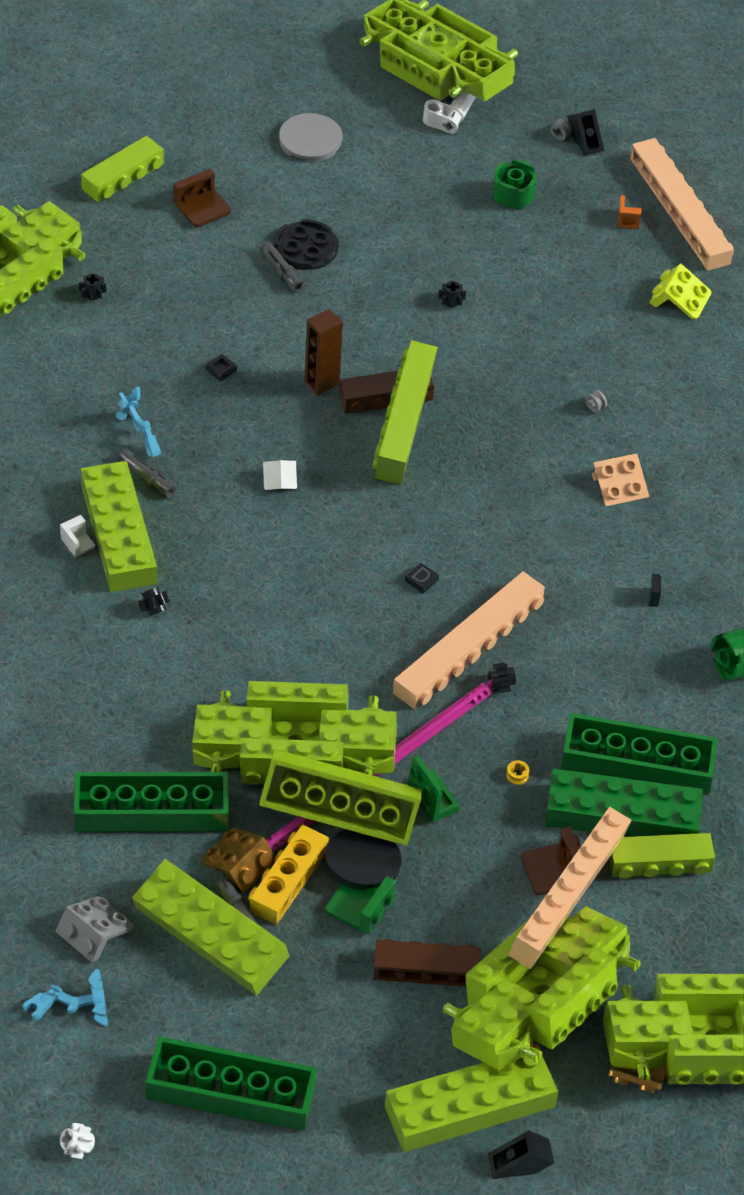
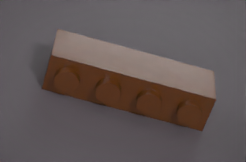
M330 309L307 319L304 382L317 396L338 386L341 374L343 322Z
M398 371L340 379L339 397L345 414L387 408L391 401L390 398ZM430 378L424 403L433 400L434 383L432 378Z
M392 939L376 940L373 980L467 987L466 974L481 961V947H473L471 945L455 946L445 943L429 944L419 941L402 942Z

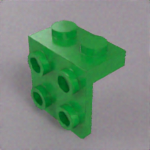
M418 755L412 757L407 785L422 789L420 801L422 812L425 815L427 814L432 822L459 812L460 805L435 770L429 771Z
M386 876L379 887L365 888V890H357L341 884L326 905L325 911L328 915L369 935L375 925L381 922L387 907L391 906L396 899V880Z

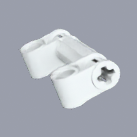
M463 92L454 98L451 105L434 99L428 100L424 106L423 123L454 134L458 130V124L464 120L476 97Z

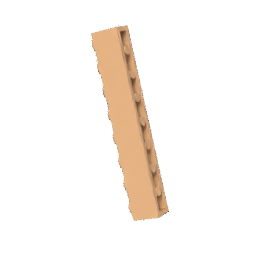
M656 138L633 144L631 161L707 271L730 265L732 255L734 254L732 244L726 240L723 231L717 227L713 217L705 210L702 201L698 200L692 187L686 183L683 174L679 173L673 160L665 153L664 147L658 143Z
M524 571L521 572L394 679L393 694L414 710L421 704H427L436 691H442L447 686L449 680L454 676H460L469 663L473 664L479 659L482 652L493 648L496 641L502 635L507 636L516 623H522L527 618L529 612L540 608L544 602L545 587Z
M611 807L608 808L520 931L508 956L529 969L533 967L623 839L632 821L631 819Z

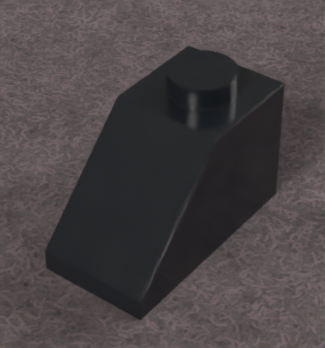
M595 109L567 116L568 123L572 129L571 136L584 156L604 151Z
M530 1130L487 1153L492 1178L494 1179L532 1175L554 1164L550 1139Z

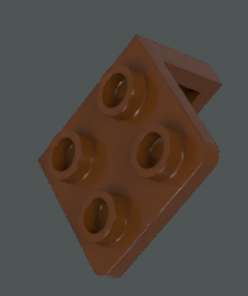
M211 169L173 183V203L194 227L203 226L231 213V208L215 190V173Z
M571 827L560 830L558 844L521 853L522 863L536 895L548 894L581 848L578 836H574Z

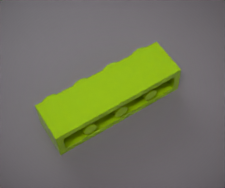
M148 136L143 137L81 174L82 190L98 203L105 198L111 197L112 194L126 188L137 179L143 178L147 173L160 168L164 164L163 148Z
M711 833L623 837L608 860L611 877L623 879L632 876L654 877L663 874L679 876L683 873H696L703 875L712 872L715 854Z

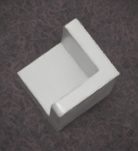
M279 460L263 462L265 490L297 488L296 461Z
M81 515L60 524L61 540L75 558L95 548V544L86 534V521Z

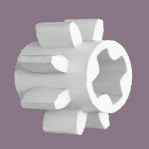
M72 1123V1129H65L60 1137V1145L65 1149L64 1154L82 1159L83 1153H90L95 1143L94 1135L90 1133L91 1128L85 1127L83 1124Z

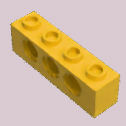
M303 824L297 832L294 831L288 839L287 847L284 851L280 850L276 855L275 864L271 869L267 868L258 888L254 887L248 897L250 912L277 925L324 858L329 837Z

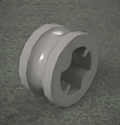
M558 119L550 127L552 136L561 141L572 130L570 124L563 119Z
M595 390L592 394H588L585 397L587 407L594 413H598L601 409L607 407L606 397L599 390Z

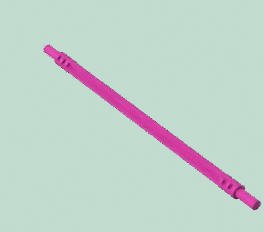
M492 679L486 684L481 683L397 744L395 764L489 697L491 691L494 690L492 689ZM298 816L266 839L274 853L287 844L290 835L294 831L297 832L302 824L310 827L317 821Z

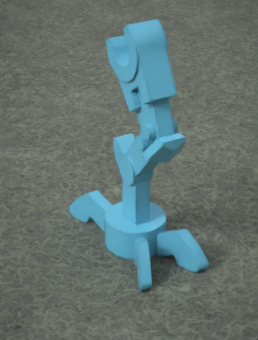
M135 387L133 394L126 397L122 392L119 393L122 398L118 403L120 411L115 416L119 420H124L127 413H130L136 431L141 430L144 433L143 439L148 456L155 457L160 455L161 450L155 435H152L150 431L149 421H143L135 410L139 406L137 400L140 399V387Z
M96 969L88 979L92 994L73 997L62 992L60 987L51 984V990L43 994L40 992L23 1004L25 1012L32 1008L37 1009L32 1013L34 1021L41 1019L55 1001L68 1005V1014L74 1013L79 1007L94 1004V1009L92 1010L95 1014L94 1020L104 1027L108 1026V1019L105 1016L106 1005L103 983L100 980L99 969Z

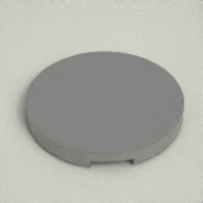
M306 113L293 116L284 122L279 132V143L283 151L290 157L293 155L306 159V162H319L335 155V152L342 144L343 135L340 126L331 118L320 114Z

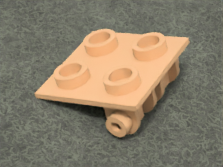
M637 453L593 463L595 467V472L592 473L593 479L599 482L605 506L649 497Z

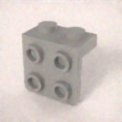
M96 896L67 906L55 932L92 963L100 958L108 939L132 931L134 925L124 914L119 913L106 899Z

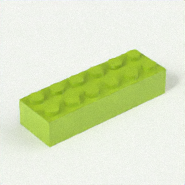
M411 340L409 349L404 348L401 365L396 376V383L390 398L391 401L381 429L379 444H377L372 469L376 470L375 479L402 484L438 349L436 346Z
M127 461L81 468V487L110 592L157 584V565Z
M274 749L259 806L407 846L420 805L422 789Z
M167 859L163 860L132 897L137 910L256 996L289 957L286 944Z
M524 1056L502 1070H497L483 1062L388 1090L385 1097V1109L404 1153L555 1108L558 1090L543 1056L538 1062Z

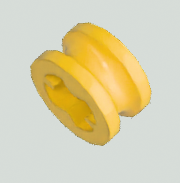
M520 760L512 761L507 767L506 777L508 781L514 785L526 783L529 778V766ZM514 770H520L519 773L522 772V775H516Z

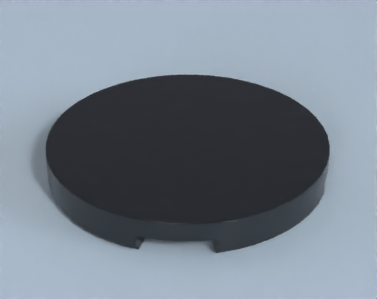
M301 219L300 222L289 225L285 224L279 228L274 236L273 246L285 261L295 269L314 270L328 265L335 259L339 249V240L328 225L316 220Z
M346 829L335 834L329 840L324 860L331 871L330 875L335 880L347 887L365 890V888L379 887L386 876L395 880L400 872L402 856L395 842Z

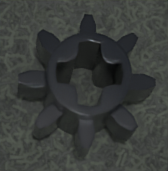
M93 273L83 276V282H79V291H81L82 298L86 297L91 301L99 298L102 299V293L107 292L104 277Z
M449 281L446 284H442V289H439L438 298L442 299V305L447 307L462 306V301L466 300V291L463 290L462 284L456 281Z
M155 587L141 593L143 599L139 600L138 603L142 612L148 610L151 616L167 610L165 604L170 602L166 591L160 592L159 588Z
M504 662L493 664L494 670L488 671V681L492 679V689L496 688L499 693L510 692V685H516L514 668L508 667L507 663Z

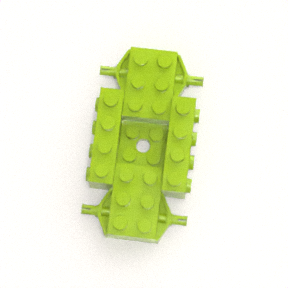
M387 0L364 15V30L367 36L359 40L361 46L365 47L371 42L380 43L381 68L439 101L448 95L454 98L464 92L485 102L513 84V76L515 75V61L513 58L518 56V51L515 48L507 53L498 51L497 36L439 4L424 12L423 9L429 7L427 0H422L418 4L408 0Z
M50 201L39 208L29 211L24 210L20 205H16L13 208V213L3 205L0 206V317L5 313L11 312L21 302L27 301L37 291L43 290L53 280H58L63 274L64 258L73 255L79 261H82L86 256L85 253L78 249L82 243L80 223ZM15 214H17L19 217H21L18 222H17V216H16Z
M249 681L246 699L247 706H236L229 703L231 693L226 690V696L225 690L220 692V702L211 705H197L192 741L194 764L200 767L211 768V772H221L224 768L241 767L242 783H265L274 749L372 776L374 774L394 772L397 712L384 711L378 708L379 698L375 695L374 703L373 695L369 696L368 708L349 710L348 684Z
M585 906L576 915L566 918L536 963L529 969L508 956L516 937L528 922L527 920L466 974L468 1006L459 1009L450 1003L444 1005L443 1013L454 1018L451 1030L453 1046L497 1070L505 1069L524 1056L538 1062L542 1057V1052L531 1047L533 1040L552 1050L560 1042H563L569 1033L580 1026L593 1011L598 1010L607 998L615 994L618 988L617 968L626 966L634 971L639 969L641 962L629 956L630 935L627 934L626 925Z
M657 974L651 1001L634 998L632 987L630 985L627 987L623 985L621 987L623 998L618 1001L607 1002L602 1021L611 1066L638 1070L639 1079L648 1081L651 1079L648 1069L664 1066L668 1084H744V974Z

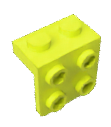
M680 263L672 270L667 269L661 275L660 279L662 281L653 289L652 293L654 295L649 303L654 307H658L670 299L687 316L695 320L699 317L708 301L711 291Z

